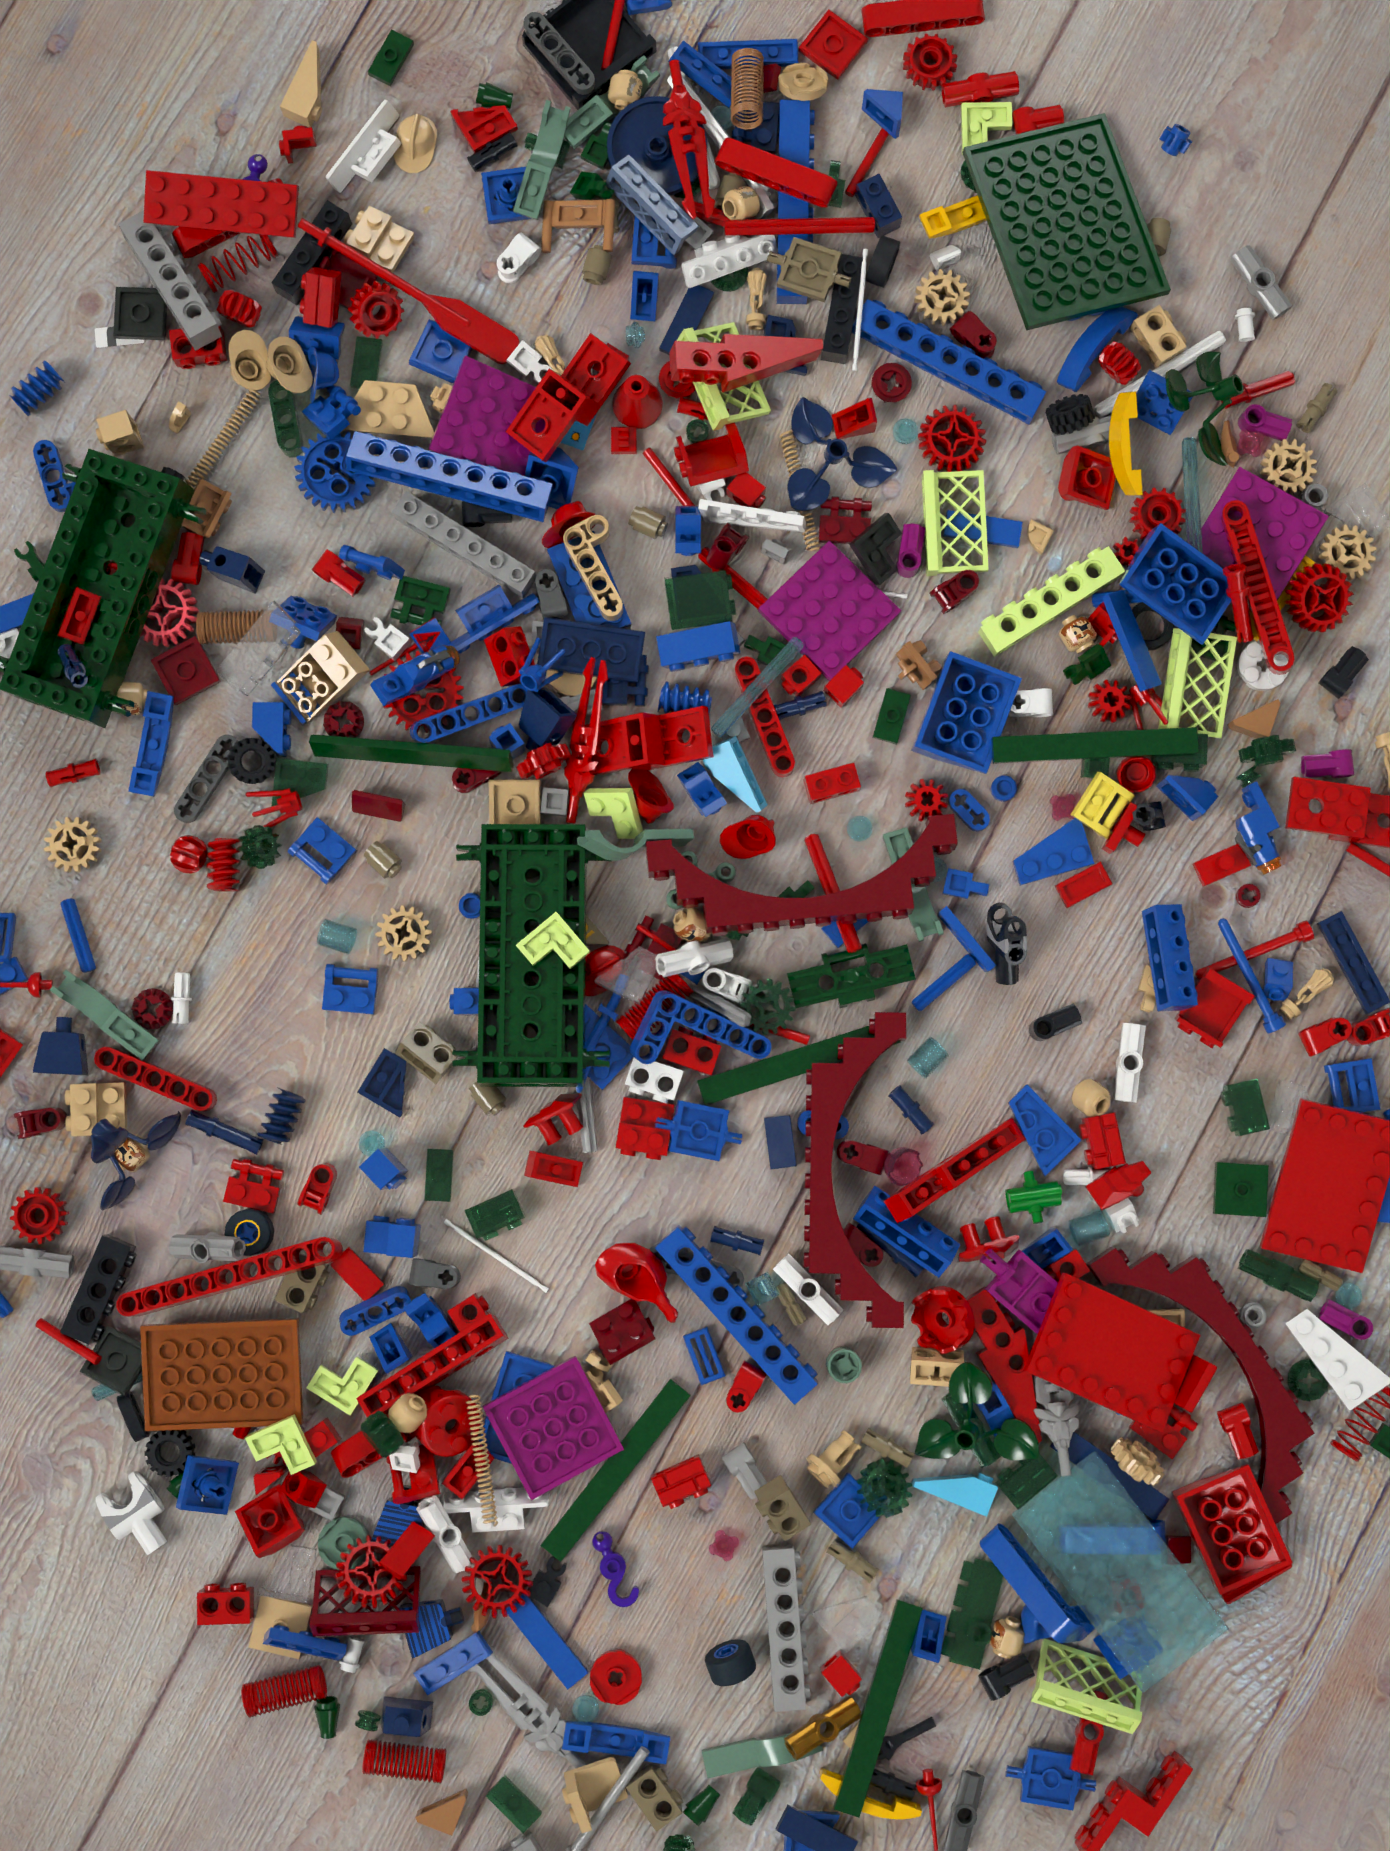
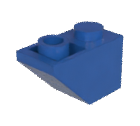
M253 702L252 728L281 757H286L287 750L291 749V736L287 735V725H291V710L287 709L284 702Z
M991 1381L992 1394L985 1403L976 1405L990 1430L995 1428L1001 1429L1003 1422L1008 1418H1014V1415L997 1384Z

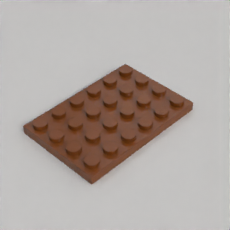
M299 1318L147 1324L140 1326L145 1431L269 1426L294 1414L299 1425L304 1423Z

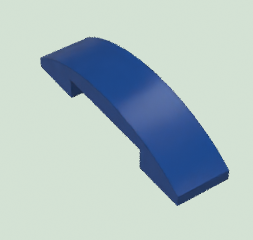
M1124 307L1110 309L1099 316L1084 331L1068 354L1057 379L1058 385L1077 392L1092 374L1089 369L1091 363L1116 333L1123 335L1138 317L1137 312Z
M147 692L143 713L145 717L136 767L132 769L128 792L155 797L168 748L174 696Z
M566 1721L562 1750L583 1753L594 1751L634 1757L640 1747L643 1746L650 1752L644 1761L666 1764L670 1736L613 1724Z

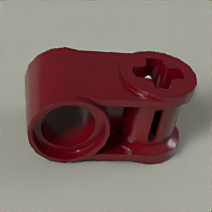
M967 311L950 328L953 337L962 345L971 348L975 355L984 359L991 358L994 354L997 342L996 336L973 312Z
M728 522L716 537L706 557L708 564L718 570L725 569L744 548L749 536L747 534L742 535L733 529Z
M972 570L961 571L951 579L935 587L929 594L931 597L934 596L942 607L941 612L946 614L976 592L979 584L978 575ZM969 578L973 581L974 586L970 589H965L961 586L960 580Z
M457 768L452 774L453 786L457 792L469 793L480 785L489 782V779L496 778L502 771ZM461 775L465 778L469 777L467 785H464L463 782L459 783Z
M43 1108L13 1114L18 1122L20 1133L17 1135L18 1139L31 1138L44 1133L59 1131L66 1126L67 1114L61 1108ZM52 1112L57 1116V1122L54 1126H51L48 1122V1117Z
M845 1140L838 1145L836 1153L838 1158L844 1163L877 1175H882L889 1151L873 1145ZM850 1145H853L852 1150L856 1151L855 1155L849 1156V1159H847V1154L843 1153L844 1148H849Z
M848 1222L843 1231L854 1254L864 1265L868 1267L878 1266L883 1259L882 1249L867 1238V1235ZM875 1248L877 1250L875 1255L878 1259L867 1262L865 1260L867 1258V1255L864 1253L865 1250L871 1251Z

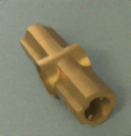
M848 1696L822 1714L813 1715L807 1724L784 1738V1744L788 1752L795 1760H798L822 1743L833 1741L840 1731L860 1719L861 1710L853 1698ZM823 1722H826V1729L820 1734V1726Z

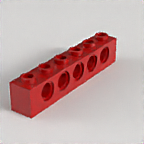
M490 1313L356 1399L368 1420L376 1422L389 1413V1409L401 1395L405 1393L420 1394L509 1338L496 1316Z

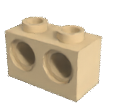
M1160 305L1135 319L1130 327L1155 368L1181 354L1187 347L1184 335L1180 331H1176L1172 324L1171 315L1168 311H1163ZM1148 322L1157 323L1159 329H1151L1148 326ZM1161 343H1169L1173 350H1165Z
M127 410L96 419L99 428L95 429L100 443L104 444L105 449L110 450L115 457L144 447L138 426Z
M912 1347L910 1384L949 1387L952 1373L960 1364L964 1363V1350L940 1354L938 1350L933 1348Z

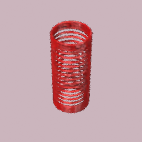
M678 974L667 976L666 978L662 977V981L659 980L660 985L655 984V987H652L653 991L648 990L649 994L645 993L646 997L642 996V1000L638 999L640 1004L635 1002V1006H632L633 1011L628 1009L629 1013L625 1012L626 1017L621 1015L616 1020V1023L632 1040L657 992L667 990L676 994L673 991L674 989L685 999L686 997L679 989L687 997H690L693 993V990ZM665 998L662 1004L668 1009L667 1003L671 1006L672 1002Z
M318 1664L310 1666L309 1669L306 1667L305 1670L301 1668L300 1672L296 1670V1672L292 1671L291 1674L289 1672L286 1675L283 1673L282 1677L278 1674L277 1677H269L268 1680L265 1678L263 1681L260 1679L259 1682L243 1684L241 1688L242 1702L247 1716L251 1718L256 1717L257 1714L261 1715L262 1713L266 1714V1712L279 1711L280 1708L293 1707L294 1704L297 1706L298 1704L302 1705L303 1702L316 1701L317 1698L319 1700L326 1698L327 1685L323 1669ZM289 1679H290V1682H291L292 1692H291V1689H290ZM275 1681L278 1689V1695L275 1687ZM270 1682H271L272 1688H273L274 1699H273V1695H272V1691H271ZM280 1682H281V1685H282L283 1695H282V1692H281ZM261 1684H262L263 1691H264L265 1702H264V1698H263V1694H262ZM266 1684L269 1692V1698L267 1695ZM257 1687H258V1690H259L260 1702H259V1698H258V1694H257Z
M367 1740L363 1758V1774L370 1775L372 1773L374 1776L376 1773L377 1776L381 1774L382 1777L384 1775L389 1777L390 1775L391 1778L395 1775L396 1779L400 1775L401 1779L404 1777L406 1780L408 1777L410 1780L414 1777L415 1781L417 1779L422 1781L423 1779L426 1782L428 1779L429 1783L432 1780L437 1784L442 1783L446 1762V1749L435 1748L431 1772L433 1747H431L426 1773L429 1750L427 1746L421 1773L424 1746H422L416 1774L419 1745L416 1747L413 1771L412 1761L415 1746L414 1744L412 1745L408 1772L407 1763L410 1745H407L402 1772L405 1744L402 1745L398 1769L401 1744L398 1743L393 1770L396 1743L394 1742L388 1771L391 1742H389L383 1771L387 1742L385 1741L383 1744L379 1768L382 1741H379L374 1769L377 1740Z

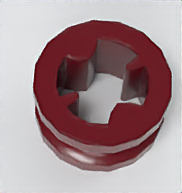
M1253 884L1243 885L1236 893L1238 904L1244 908L1255 906L1260 900V890ZM1243 890L1253 891L1255 895L1252 897L1253 902H1250L1248 899H1242V896L1245 894L1242 892Z

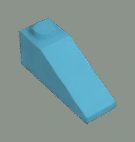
M734 736L713 745L714 757L703 759L705 767L711 770L712 775L756 813L764 809L768 804L737 737Z
M980 1472L978 1476L962 1474L913 1478L911 1482L913 1487L986 1517L998 1489V1486L992 1483L994 1478Z

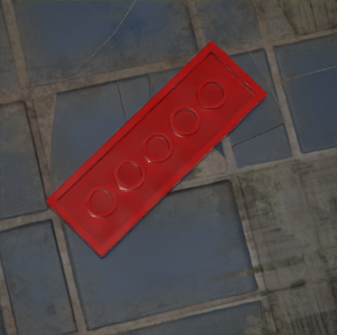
M146 170L143 223L296 238L299 186Z

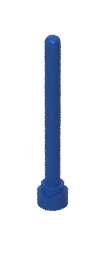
M1224 918L1220 919L1218 926L1264 1015L1263 1026L1267 1034L1283 1028L1286 1023L1282 1015H1278L1277 1012L1273 1011L1229 922Z

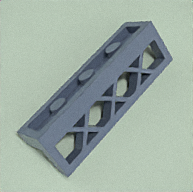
M627 155L611 167L606 180V186L609 189H613V194L673 255H676L680 251L684 240L694 234L699 226L630 155ZM615 179L619 182V184L621 185V188H620V186L615 182ZM669 235L675 240V243L669 238Z

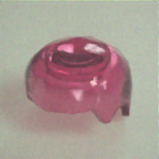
M907 1147L893 1149L884 1161V1171L888 1180L897 1186H906L919 1176L921 1167H923V1163L919 1158L920 1153Z

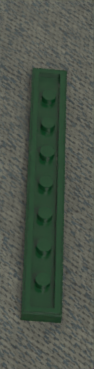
M1197 727L991 738L993 764L1199 753Z
M314 734L309 739V744L315 757L513 772L514 768L511 752L507 749Z
M869 1026L698 1080L697 1083L704 1105L805 1074L806 1069H811L812 1063L842 1062L843 1059H838V1044H843L844 1037L874 1038V1034H869Z
M671 1378L621 1441L624 1450L605 1461L541 1543V1547L560 1562L564 1559L691 1394Z
M896 1599L834 1802V1810L860 1818L923 1610L921 1607Z

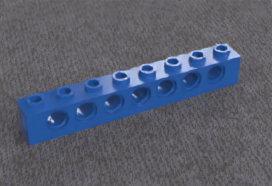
M866 299L862 310L860 338L1022 422L1030 424L1046 394V391L1043 390L1040 384L1034 381L1027 382L1021 379L1017 372L998 367L994 360L990 358L983 359L975 355L971 348L966 346L961 348L954 344L953 340L945 335L938 336L932 333L928 326L909 321L905 314L898 311L894 313L886 309V306L880 301ZM857 318L852 326L851 333L855 334L856 332ZM885 321L889 327L887 329H880L876 323ZM905 332L911 336V339L903 341L898 335ZM929 344L933 347V351L924 352L921 349V345ZM952 356L956 362L948 364L943 360V357ZM973 367L978 371V374L971 376L965 369ZM997 379L1000 382V386L992 387L989 385L988 380ZM1018 390L1022 393L1023 397L1015 399L1011 396L1010 392Z
M355 431L346 455V470L540 522L545 520L552 496L553 484L543 479H533L522 476L517 472L503 471L490 465L484 466L473 463L468 459H458L424 450L419 446L402 444L393 439L387 440L375 437L370 433Z
M678 1225L656 1244L655 1249L795 1405L818 1384L815 1378L818 1375L809 1363L804 1365L798 1359L800 1353L791 1343L787 1346L780 1339L783 1334L774 1324L769 1326L763 1320L766 1316L756 1304L752 1307L746 1301L748 1297L746 1292L739 1285L735 1288L728 1280L731 1277L721 1265L717 1268L710 1261L713 1258L712 1254L704 1246L701 1248L697 1246L693 1241L696 1237L689 1228L685 1226L682 1229ZM684 1247L690 1248L694 1254L693 1258L688 1261L682 1260L679 1257V1251ZM706 1267L710 1270L711 1276L706 1280H700L696 1276L697 1269ZM725 1287L728 1290V1296L725 1299H717L713 1294L715 1288ZM736 1306L743 1307L746 1311L745 1316L741 1319L734 1318L731 1315L732 1308ZM752 1326H759L762 1328L763 1334L759 1338H752L748 1334V1330ZM771 1345L779 1347L781 1351L775 1358L767 1356L765 1352ZM788 1365H794L798 1372L794 1377H787L784 1375L783 1369Z

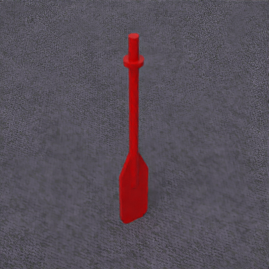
M304 218L300 220L297 227L319 240L318 246L323 247L327 244L412 296L425 306L442 330L498 364L508 363L506 360L519 345V339L515 333L459 299L426 294L330 235L332 229L326 227L323 231Z

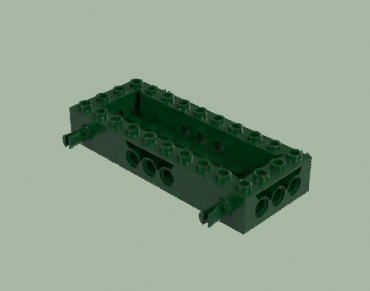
M88 449L82 468L66 464L65 467L74 472V474L62 472V478L75 482V486L9 659L0 656V662L3 663L0 665V672L4 673L0 682V690L27 702L106 728L112 711L126 717L132 714L123 709L122 706L134 708V702L117 697L118 689L125 678L183 520L185 518L197 524H202L204 521L194 514L206 515V509L190 504L195 490L182 479ZM134 515L135 523L131 527H126V518ZM111 562L117 563L116 572L108 575V564ZM76 587L101 596L97 607L99 618L96 622L91 623L83 645L57 636ZM61 645H71L77 657L84 664L85 674L88 678V682L84 687H74L65 676L64 665L58 655V649Z
M481 824V843L479 845H456L457 851L466 852L457 854L456 861H479L481 863L478 1048H476V1051L453 1050V1056L465 1059L452 1061V1066H476L477 1083L480 1087H584L586 1067H610V1061L598 1060V1058L610 1057V1050L587 1051L585 1048L586 957L569 969L558 954L552 950L537 964L532 966L516 947V944L528 935L525 931V925L529 921H536L540 925L555 912L560 915L586 946L587 864L589 861L612 862V860L603 859L578 845L577 838L585 837V824ZM533 869L539 871L540 879L537 882L530 883L526 880L528 871ZM530 972L538 974V983L535 986L526 985L524 982L526 974ZM528 1024L536 1025L538 1027L537 1036L534 1038L525 1037L523 1033L525 1026Z

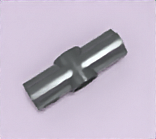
M962 1770L955 1801L951 1806V1817L943 1851H967L973 1825L977 1821L976 1812L985 1779L983 1775L970 1770ZM962 1808L971 1810L967 1818H959L957 1816L958 1811Z

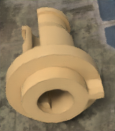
M844 1430L841 1432L842 1435L833 1441L819 1457L810 1454L806 1458L810 1464L807 1470L826 1488L830 1485L836 1488L839 1486L841 1480L837 1475L852 1460L855 1452L862 1449L859 1444L857 1445L853 1442L855 1439Z

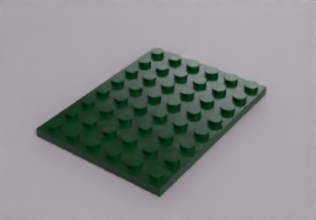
M1105 113L964 147L962 152L1026 331L1165 296L1170 293L1169 283Z

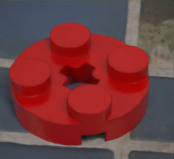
M617 1649L604 1652L594 1661L590 1670V1686L594 1695L600 1701L623 1705L634 1699L639 1692L642 1683V1670L634 1656L625 1650ZM612 1671L623 1674L620 1684L616 1681L612 1683L609 1681Z

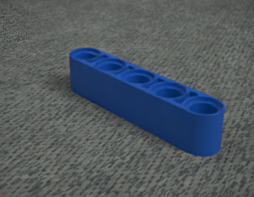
M522 684L513 685L423 718L412 724L410 736L418 743H426L522 708L528 690ZM516 689H520L524 694L521 703H516L513 700L512 694ZM491 698H496L500 702V709L497 712H493L489 708ZM469 706L473 707L477 713L473 721H469L465 717V710ZM445 715L450 716L453 720V725L449 730L441 726V719ZM421 724L426 725L429 729V735L425 739L417 735V728Z

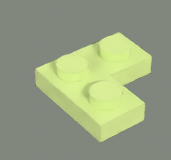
M1012 102L961 104L962 152L964 147L987 142V131L1012 129Z
M588 788L584 792L589 815L612 816L617 839H635L643 831L632 788Z
M557 912L516 944V947L532 966L554 950L571 969L590 953L589 949Z
M358 1356L354 1359L343 1378L325 1366L320 1365L306 1388L351 1416L359 1404L356 1398L367 1391L379 1369Z
M295 1414L245 1437L256 1462L280 1451L291 1475L313 1466L317 1462Z

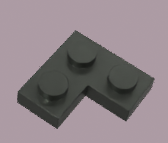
M884 513L849 543L875 585H881L898 570L885 548L896 540L902 532L889 513Z

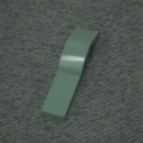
M644 55L633 64L630 70L635 72L642 81L640 99L660 77V73L657 70L652 74L645 66L647 58ZM608 92L600 96H594L569 117L564 138L574 150L587 140L591 134L599 130L606 121L608 122L613 117H616L621 111L614 107L615 104L610 102Z
M549 100L545 102L538 137L532 155L528 160L513 209L514 213L534 220L539 218L552 171L561 150L571 107L568 106L565 107L564 111L551 107L552 102Z
M907 827L883 834V840L892 864L901 858L913 845ZM911 884L914 910L908 917L918 941H924V937L938 933V936L943 935L944 932L940 920L933 910L927 888L915 887V884Z
M645 829L635 837L632 847L619 848L610 844L603 837L600 830H586L585 837H578L577 843L579 846L603 859L619 861L627 859L639 848L646 847V841L672 839L673 847H683L694 839L693 829Z
M66 969L63 972L66 976L64 981L58 988L52 986L50 991L80 1010L94 1021L101 1030L140 1060L144 1061L160 1040L118 1009L104 995Z
M792 1733L766 1739L750 1738L703 1749L702 1756L707 1778L759 1766H777L797 1761L788 1752L784 1744V1738ZM822 1744L800 1759L823 1751Z

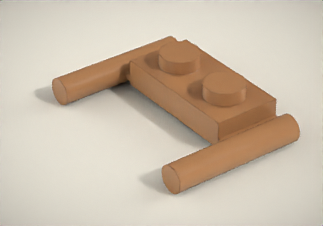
M614 199L544 201L541 252L551 253L552 227L557 229L604 228L603 250L613 252L616 201Z

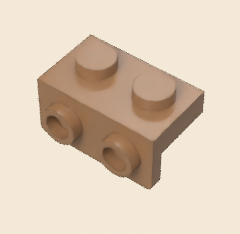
M201 478L194 488L195 491L190 504L206 509V515L194 514L204 522L197 524L184 518L182 527L204 538H210L211 535L215 536L221 523L218 520L221 514H225L232 503V500L229 499L232 493L223 491Z

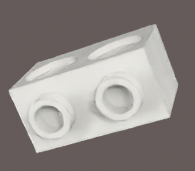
M633 1058L625 1085L630 1086L628 1091L643 1096L644 1091L654 1094V1100L668 1104L669 1099L673 1101L675 1099L684 1071L655 1061L651 1064H642ZM638 1069H645L649 1074L647 1082L639 1084L634 1080V1073ZM663 1077H669L673 1081V1088L668 1092H663L658 1087V1082Z

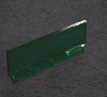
M974 1558V1562L965 1560L963 1562L959 1579L967 1581L968 1586L958 1584L953 1605L961 1607L962 1610L951 1609L946 1631L955 1633V1637L945 1635L941 1654L950 1657L949 1662L980 1670L1003 1575L993 1562Z

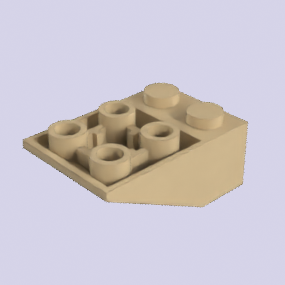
M336 631L324 634L276 684L303 718L309 722L351 689L370 669L344 637ZM293 672L297 677H290L289 674ZM287 683L292 686V690L288 689ZM301 683L313 697L305 696V692L300 690ZM295 692L300 697L299 702L295 700L291 693ZM317 702L320 705L318 709H316ZM303 703L308 706V710L303 707ZM312 711L313 714L310 718L307 713Z

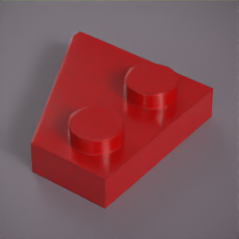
M505 105L492 106L491 108L476 107L473 108V111L459 112L458 109L450 111L452 118L474 153L486 147L485 144L488 142L493 143L508 132L512 134L518 130L517 124Z

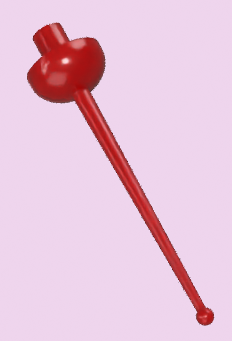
M41 972L33 973L29 977L28 982L0 983V987L28 988L29 993L36 998H41L42 990H50L53 986V980H42Z
M924 1769L923 1779L916 1782V1788L919 1793L928 1796L934 1851H938L933 1796L941 1791L942 1780L934 1777L933 1769Z

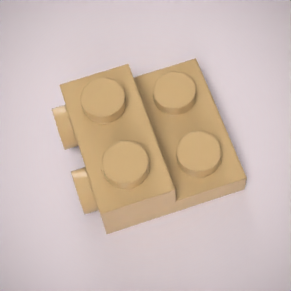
M368 206L366 211L361 210L358 213L355 221L357 226L354 230L349 229L347 231L344 243L393 273L413 241L414 232L393 223L392 216Z
M125 1082L70 1084V1090L65 1092V1103L67 1106L70 1105L71 1116L66 1117V1130L71 1131V1136H91L93 1127L102 1119H107L117 1129L122 1127L127 1130Z

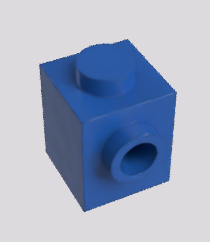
M511 723L498 727L489 736L491 747L494 749L510 750L512 759L526 751L523 740Z
M454 988V994H450L449 1004L450 1009L454 1010L455 1015H478L479 988Z

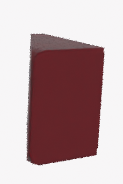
M339 617L336 622V631L344 637L353 649H361L364 620Z
M1166 1535L1164 1562L1167 1565L1191 1563V1536Z

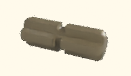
M1304 1259L1299 1265L1298 1271L1313 1280L1318 1279L1319 1283L1332 1290L1338 1291L1342 1285V1278L1327 1270L1323 1271V1268Z
M784 1282L776 1286L775 1292L783 1306H786L785 1310L793 1324L798 1326L804 1323L806 1317L798 1303H795V1297L787 1283Z

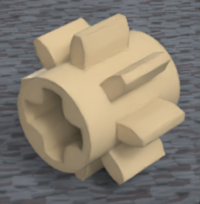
M446 383L443 384L441 389L435 386L430 395L431 400L434 401L432 407L440 413L443 412L452 388L451 385Z

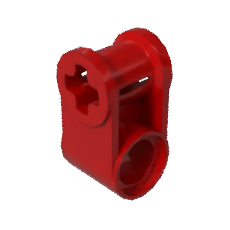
M1390 1008L1367 1016V1018L1351 1024L1352 1032L1347 1041L1351 1045L1361 1046L1389 1037ZM1359 1027L1365 1032L1363 1040L1358 1039L1356 1035Z
M1333 1017L1298 1032V1035L1310 1057L1346 1040L1352 1032V1027L1345 1018ZM1336 1025L1342 1026L1339 1033H1333Z
M323 1163L312 1169L307 1183L299 1196L298 1206L305 1205L317 1210L318 1214H323L337 1179V1170L333 1165ZM321 1168L328 1170L330 1174L327 1182H322L318 1178V1171Z
M744 1360L726 1397V1403L730 1410L739 1413L748 1408L767 1375L765 1371ZM739 1393L743 1394L744 1405L739 1404L737 1407H734L731 1396H738Z

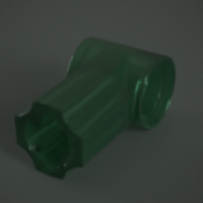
M757 1767L746 1785V1791L735 1806L733 1814L743 1823L752 1826L766 1802H770L775 1796L781 1781Z

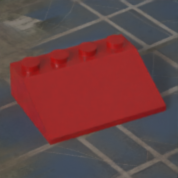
M1248 1464L1195 1481L1172 1491L1212 1584L1220 1595L1293 1563Z

